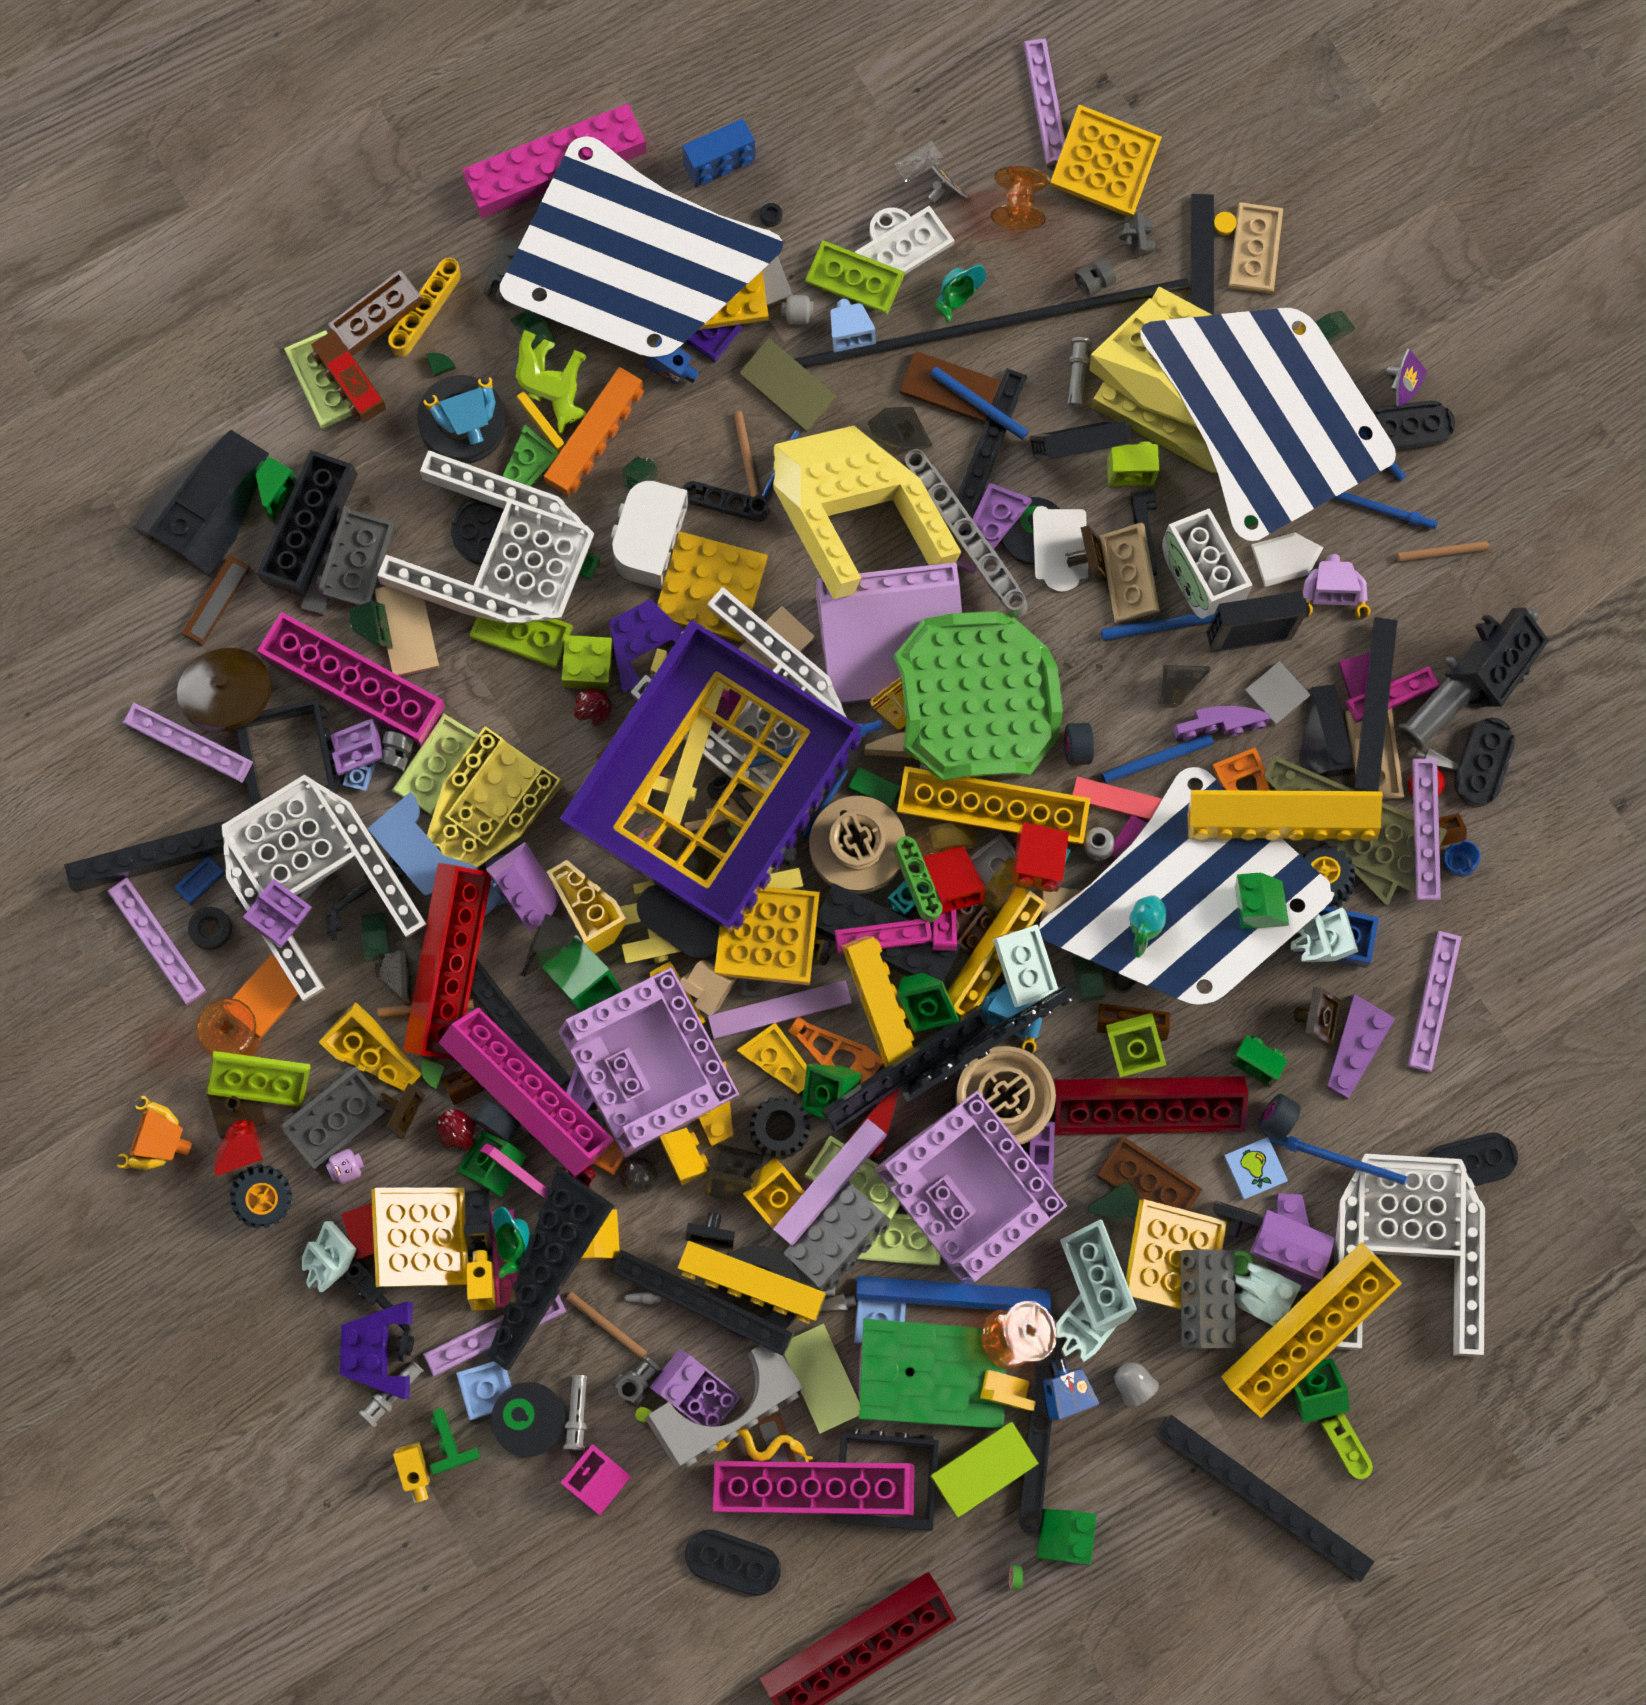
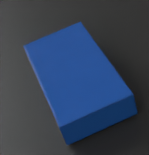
M208 855L176 884L174 889L192 905L226 873Z

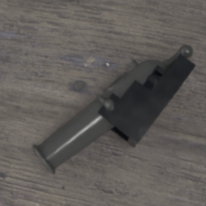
M1526 607L1512 608L1501 624L1492 616L1484 615L1481 620L1485 624L1478 623L1475 626L1481 641H1475L1463 658L1454 659L1451 656L1446 658L1445 662L1450 668L1445 673L1447 679L1406 724L1398 726L1403 738L1416 749L1424 750L1426 747L1425 743L1466 705L1479 708L1502 707L1519 683H1523L1525 680L1523 678L1524 675H1528L1531 672L1529 668L1549 642L1536 623L1539 618L1538 611L1535 609L1527 610Z

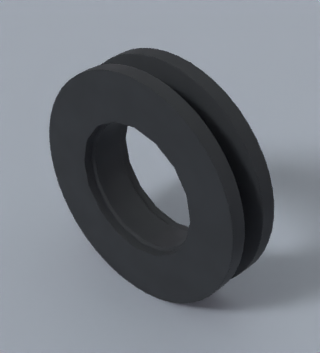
M455 375L444 378L432 385L423 395L417 411L418 427L426 447L432 452L465 464L478 462L489 456L499 446L506 428L504 407L493 387L492 390L496 402L493 417L488 421V425L483 426L480 430L484 441L470 445L469 439L458 440L445 435L431 414V411H428L424 400L428 404H432L435 401L432 395H435L438 401H442L479 388V378L468 375ZM481 380V383H482L483 385H487V384H488V383H486L485 381Z
M753 1245L739 1248L728 1255L801 1283L800 1276L791 1261L775 1249ZM720 1285L718 1289L709 1288L710 1293L733 1303L732 1295L727 1293L728 1288ZM772 1311L761 1318L787 1329L797 1315L791 1312L783 1315ZM729 1330L730 1332L734 1333L735 1335L740 1336V1337H742V1338H745V1337H743V1336H741V1335H739V1334H737V1333H735V1332Z

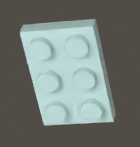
M1038 924L993 939L1015 1008L1040 1000L1058 989Z

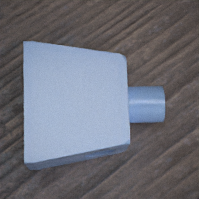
M848 299L839 300L837 302L838 308L831 310L833 351L839 352L876 344L875 327L863 305L860 303L851 305Z

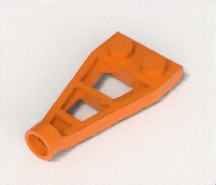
M1255 747L1212 765L1218 781L1225 790L1239 791L1236 787V781L1252 776L1256 780L1257 791H1270L1268 781L1264 778L1265 767Z
M801 1017L796 1019L788 1031L802 1043L820 1065L835 1066L832 1057L837 1050L843 1049L853 1053L856 1060L850 1069L862 1073L861 1084L875 1075L883 1064L881 1056L865 1045L811 1025ZM805 1027L806 1032L801 1035L800 1032ZM819 1036L833 1043V1047L827 1055H822L813 1046V1042Z

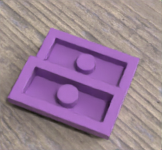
M373 718L331 735L335 750L332 755L339 776L382 759L380 735L377 722Z
M273 878L258 896L257 901L243 916L242 920L276 946L282 948L312 907Z

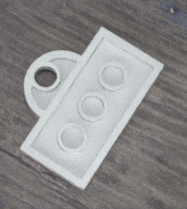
M930 206L912 217L901 209L885 208L877 212L871 220L869 230L871 242L855 251V253L902 270L907 274L954 245L955 240ZM883 217H888L892 223L889 226H883L879 221Z

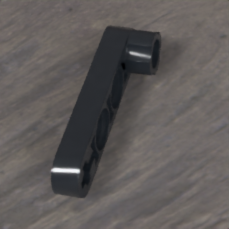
M689 481L682 488L687 491H691L692 488L696 489L698 494H694L693 497H690L689 492H687L688 503L755 522H762L769 515V503H767L762 495L752 497L696 481ZM703 490L706 491L705 494H704V501L701 500V495H703ZM713 493L719 494L721 496L720 502L717 504L710 503L708 501L709 495ZM735 499L741 500L743 502L742 508L739 510L732 509L730 506L731 501ZM747 502H749L748 513L745 512L747 509ZM758 506L762 507V511H755L754 509H757Z
M1154 489L1131 492L1130 499L1134 524L1143 523L1145 526L1153 576H1157L1156 558L1147 512L1157 509L1156 493Z

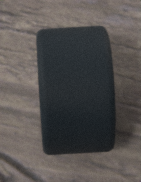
M1089 723L1067 724L1064 735L1067 763L1069 765L1091 764L1094 758V738L1091 725Z
M1277 1094L1263 1111L1259 1120V1130L1276 1141H1281L1296 1124L1301 1111L1300 1105L1284 1094Z
M489 1100L484 1101L473 1117L474 1122L482 1129L506 1142L510 1141L520 1127L518 1120Z

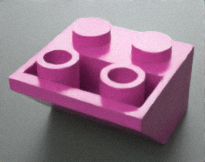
M592 1444L561 1484L601 1515L632 1476Z

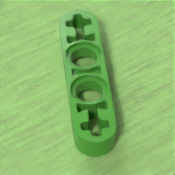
M908 836L901 837L895 845L894 853L920 917L924 921L934 922L942 913V904L916 841ZM904 845L905 848H910L909 852H907L906 849H902V846ZM914 864L918 866L920 872L912 873L908 865ZM924 885L928 889V893L922 894L918 892L916 886Z

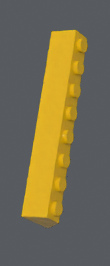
M905 766L897 813L1018 833L1022 823L1025 822L1068 831V842L1083 844L1091 798L970 777L940 782L928 770Z
M1191 790L1188 807V838L1198 840L1207 838H1219L1221 840L1242 838L1244 840L1266 838L1267 840H1277L1281 838L1295 841L1301 839H1314L1317 841L1325 839H1338L1340 841L1361 839L1363 841L1378 839L1381 829L1382 792Z
M1361 1242L1221 1376L1234 1394L1262 1418L1402 1284L1401 1281Z

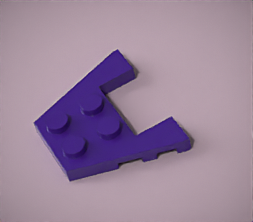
M651 599L609 621L621 692L623 693L635 687L640 682L630 661L669 640H673L675 644L683 632Z
M403 1302L341 1325L340 1375L401 1399H409L410 1376H387L389 1324H412L413 1302Z

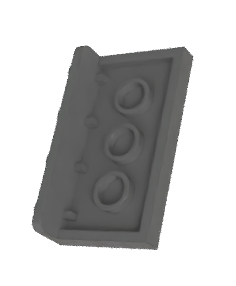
M345 505L343 511L339 510L337 514L336 524H338L336 532L332 531L329 545H332L330 553H325L322 563L325 569L323 575H318L316 587L319 588V596L369 610L378 581L377 575L384 561L395 522L351 510L350 506Z
M356 1066L346 1068L340 1073V1078L336 1082L326 1084L320 1090L321 1094L314 1099L312 1097L307 1099L301 1105V1110L296 1114L290 1113L282 1120L281 1130L315 1171L326 1163L330 1156L338 1153L389 1112L381 1107H377L378 1099L384 1100L380 1098V1095Z
M848 1181L793 1246L790 1245L784 1254L816 1285L827 1292L834 1289L839 1284L840 1277L855 1266L856 1259L871 1248L872 1241L888 1229L891 1219Z
M1194 1249L1181 1251L1182 1346L1184 1348H1236L1234 1250Z

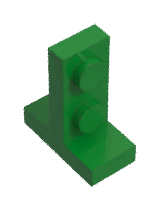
M443 1408L434 1410V1417L431 1418L434 1431L440 1432L442 1440L438 1441L442 1455L447 1454L448 1458L431 1464L432 1474L437 1475L481 1459L478 1448L459 1454L445 1410Z

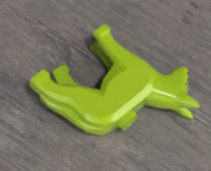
M524 330L519 344L516 378L521 388L529 392L528 397L537 401H541V398L552 402L558 421V431L562 435L566 425L582 420L587 414L581 408L574 406L573 403L577 391V372L587 356L574 350L563 372L545 371V355L548 350L554 348L555 344L544 339L533 350L531 344L536 334Z

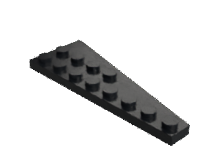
M1071 982L1067 983L972 1038L907 1082L902 1093L907 1102L935 1084L944 1081L954 1072L965 1069L974 1059L980 1060L990 1053V1049L1018 1031L1027 1028L1035 1020L1048 1016L1057 1006H1064L1070 1003L1076 993Z
M559 1166L554 1170L556 1173L551 1187L547 1189L546 1194L548 1195L543 1209L539 1211V1220L534 1234H531L520 1264L519 1276L512 1286L513 1292L510 1301L503 1311L505 1315L499 1330L497 1329L488 1353V1357L505 1370L510 1371L615 1206Z

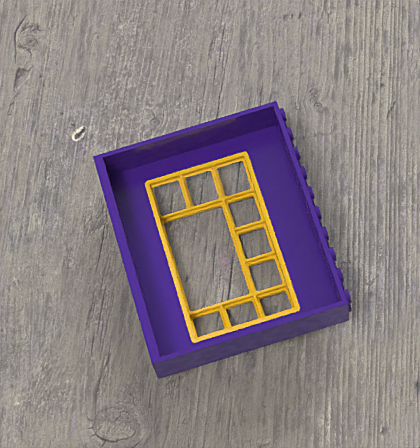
M691 620L566 808L560 821L563 826L732 933L734 929L738 931L745 920L743 914L747 909L752 910L758 900V895L756 894L760 889L765 890L769 884L771 871L773 869L778 870L782 864L784 851L786 849L790 851L795 844L797 831L799 829L803 831L808 824L810 811L812 809L816 811L821 804L823 791L825 789L829 791L834 784L836 771L838 769L842 771L847 764L849 751H855L862 740V735L860 734L861 727ZM718 682L723 683L741 695V699L729 720L721 718L705 707ZM748 701L753 702L771 714L758 739H754L735 726ZM703 714L750 744L752 749L698 832L694 834L645 803L643 799L698 715ZM777 720L783 721L801 733L788 758H784L764 745ZM758 752L764 753L782 765V768L767 790L744 777L745 772ZM738 783L743 784L762 797L747 821H743L723 808ZM637 808H641L661 821L660 825L646 842L623 828ZM718 814L741 828L726 853L703 840V836ZM667 827L674 829L691 841L676 861L653 847ZM697 846L702 847L721 860L707 880L702 879L683 866Z

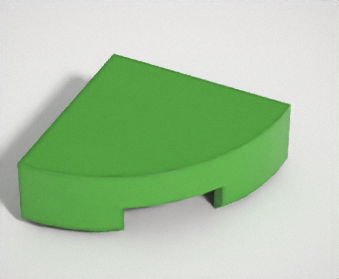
M423 1058L421 1062L422 1075L425 1081L437 1090L446 1067Z

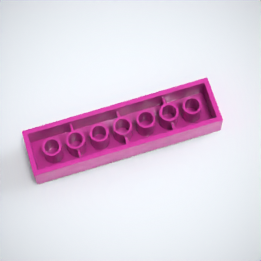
M627 103L463 168L464 181L481 219L545 194L569 145L577 138L593 137L601 141L624 161L646 154V141L629 104ZM583 147L578 151V156L586 161L592 158L593 151L589 147Z
M283 612L279 614L257 650L260 658L364 716L370 719L373 718L384 727L411 738L419 746L423 745L445 709L442 699Z
M479 1007L451 1024L438 1042L574 1176L600 1159L614 1141L592 1117Z
M714 1461L713 1512L914 1516V1465L910 1463Z

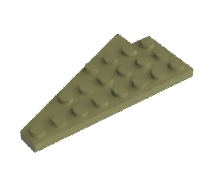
M1274 755L1264 774V778L1276 791H1354L1351 788ZM1382 802L1381 829L1378 839L1363 841L1361 839H1349L1347 841H1340L1338 839L1324 840L1330 848L1332 846L1337 847L1338 852L1343 850L1346 852V857L1350 856L1352 864H1354L1355 874L1383 904L1389 905L1397 886L1416 894L1413 815ZM1439 827V848L1447 832L1446 829Z

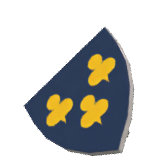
M933 164L932 168L943 179L942 182L935 181L933 183L935 190L928 196L934 203L949 186L962 196L969 197L939 166Z

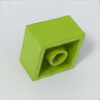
M1140 442L1138 445L1127 444L1110 449L1107 459L1108 487L1154 486L1159 472L1158 444Z
M565 635L562 669L563 688L610 690L612 638Z
M1152 1013L1106 1025L1120 1077L1166 1065Z

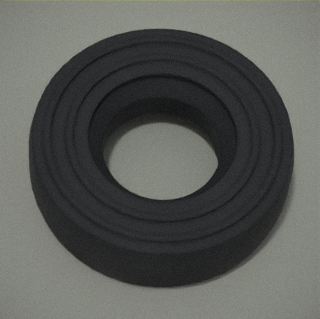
M216 907L199 909L192 915L188 924V933L191 940L198 947L206 950L222 947L229 940L232 932L229 917L224 911ZM212 919L217 921L219 931L215 936L206 937L201 933V926L206 920Z

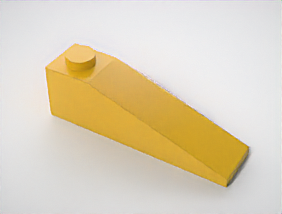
M568 860L548 870L547 873L584 943L591 951L596 954L613 944L627 922L617 901L587 878L585 874Z
M356 1002L334 1023L319 1041L336 1059L342 1062L346 1061L363 1072L367 1071L377 1076L380 1080L403 1091L408 1083L412 1085L422 1075L379 1024Z

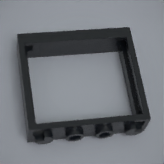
M1109 420L1031 435L1030 442L1033 458L1050 460L1130 444L1129 439L1132 438V430L1126 421Z
M1303 591L1220 603L1206 630L1210 653L1292 640L1309 611V602L1307 603L1306 598H1304Z
M318 699L263 710L252 722L237 729L242 757L253 762L246 775L251 806L265 798H262L248 727L313 713L315 715L328 785H324V787L338 794L337 786H340L341 783L339 775L333 770L332 764H334L332 753H334V750H329L328 742L332 741L329 727L325 728L324 719H327L325 705H320Z
M846 1428V1433L841 1432L838 1463H846L847 1442L930 1448L925 1520L874 1515H834V1523L933 1531L936 1485L930 1475L937 1471L939 1440H934V1435L919 1434L918 1439L909 1438L910 1433L895 1432V1437L885 1436V1431L870 1430V1435L860 1434V1429Z

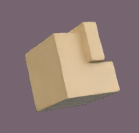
M704 958L695 965L692 972L680 980V984L684 991L698 999L694 1006L711 1016L719 1010L737 978L725 977L714 973L715 964Z

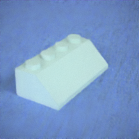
M1098 1220L1061 1239L1060 1242L1093 1328L1095 1330L1108 1331L1128 1321L1137 1308L1103 1221Z

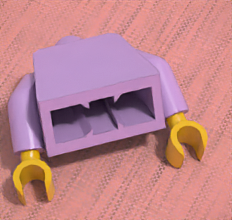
M1337 554L1328 555L1326 561H1321L1318 569L1312 570L1304 582L1303 596L1306 598L1307 603L1309 602L1308 617L1313 611V607L1310 604L1311 600H1313V604L1357 605L1359 603V606L1354 610V616L1357 619L1360 618V609L1365 611V618L1371 612L1369 606L1365 603V601H1368L1366 580L1358 571L1354 570L1351 562H1340V556Z

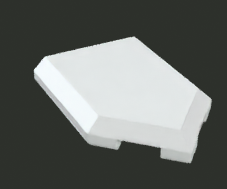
M1295 532L1251 544L1265 587L1308 576L1324 548Z

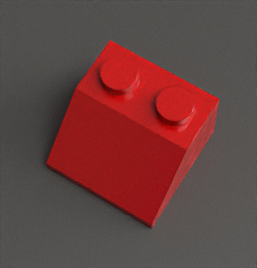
M246 1119L238 1120L228 1128L215 1155L214 1173L216 1176L263 1160L262 1143L252 1119L248 1121Z

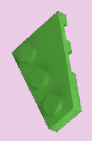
M524 425L522 434L502 477L532 487L549 469L559 455V452Z

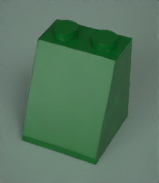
M577 935L568 940L563 947L553 955H550L540 965L549 979L578 1013L623 991L606 965Z
M1043 1508L1036 1558L1091 1565L1097 1514Z

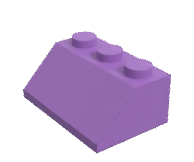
M525 842L486 869L520 922L529 932L550 918L561 899L556 888Z
M1266 1210L1249 1255L1317 1283L1322 1280L1328 1265L1334 1237Z

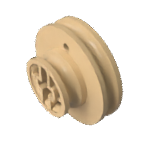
M850 796L839 799L828 805L818 815L812 826L809 838L812 864L821 879L831 887L835 883L855 894L872 893L889 884L901 869L894 853V848L897 841L905 836L904 828L892 809L876 799L865 796ZM846 811L843 815L840 816V812ZM852 826L859 843L863 841L865 856L861 855L856 843L852 844V834L848 827ZM841 833H842L843 836H844V837H843V845H842V843H840Z
M1010 1046L994 1047L989 1050L990 1053L980 1060L974 1059L963 1070L956 1088V1106L977 1090L986 1100L988 1091L993 1089L990 1098L986 1100L989 1106H991L998 1100L999 1092L1004 1096L1016 1088L1018 1092L1012 1095L1009 1104L1004 1101L993 1111L996 1115L1002 1113L1004 1116L1014 1111L1010 1117L999 1118L1021 1145L1035 1138L1050 1120L1056 1098L1054 1082L1046 1066L1030 1052ZM1030 1074L1034 1075V1076H1035V1080H1034L1033 1082H1031V1080H1030V1078L1028 1077V1075H1030ZM1021 1098L1020 1108L1015 1109Z

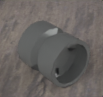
M1102 256L1091 262L1090 267L1084 266L1074 273L1077 286L1088 298L1100 292L1101 287L1106 288L1116 282V274L1111 264Z
M386 731L381 742L383 747L382 759L375 761V764L392 772L404 773L408 762L405 756L411 753L414 740L400 733Z

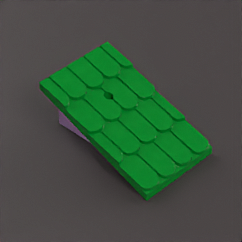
M863 1319L858 1398H860L859 1419L1001 1429L1004 1427V1405L980 1399L987 1370L1002 1374L1006 1372L1007 1330ZM906 1369H912L914 1371V1375L912 1377H908L905 1374Z

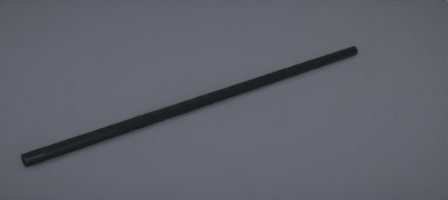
M1188 278L877 341L876 344L794 358V360L803 368L1152 297L1158 287L1170 293L1190 288Z

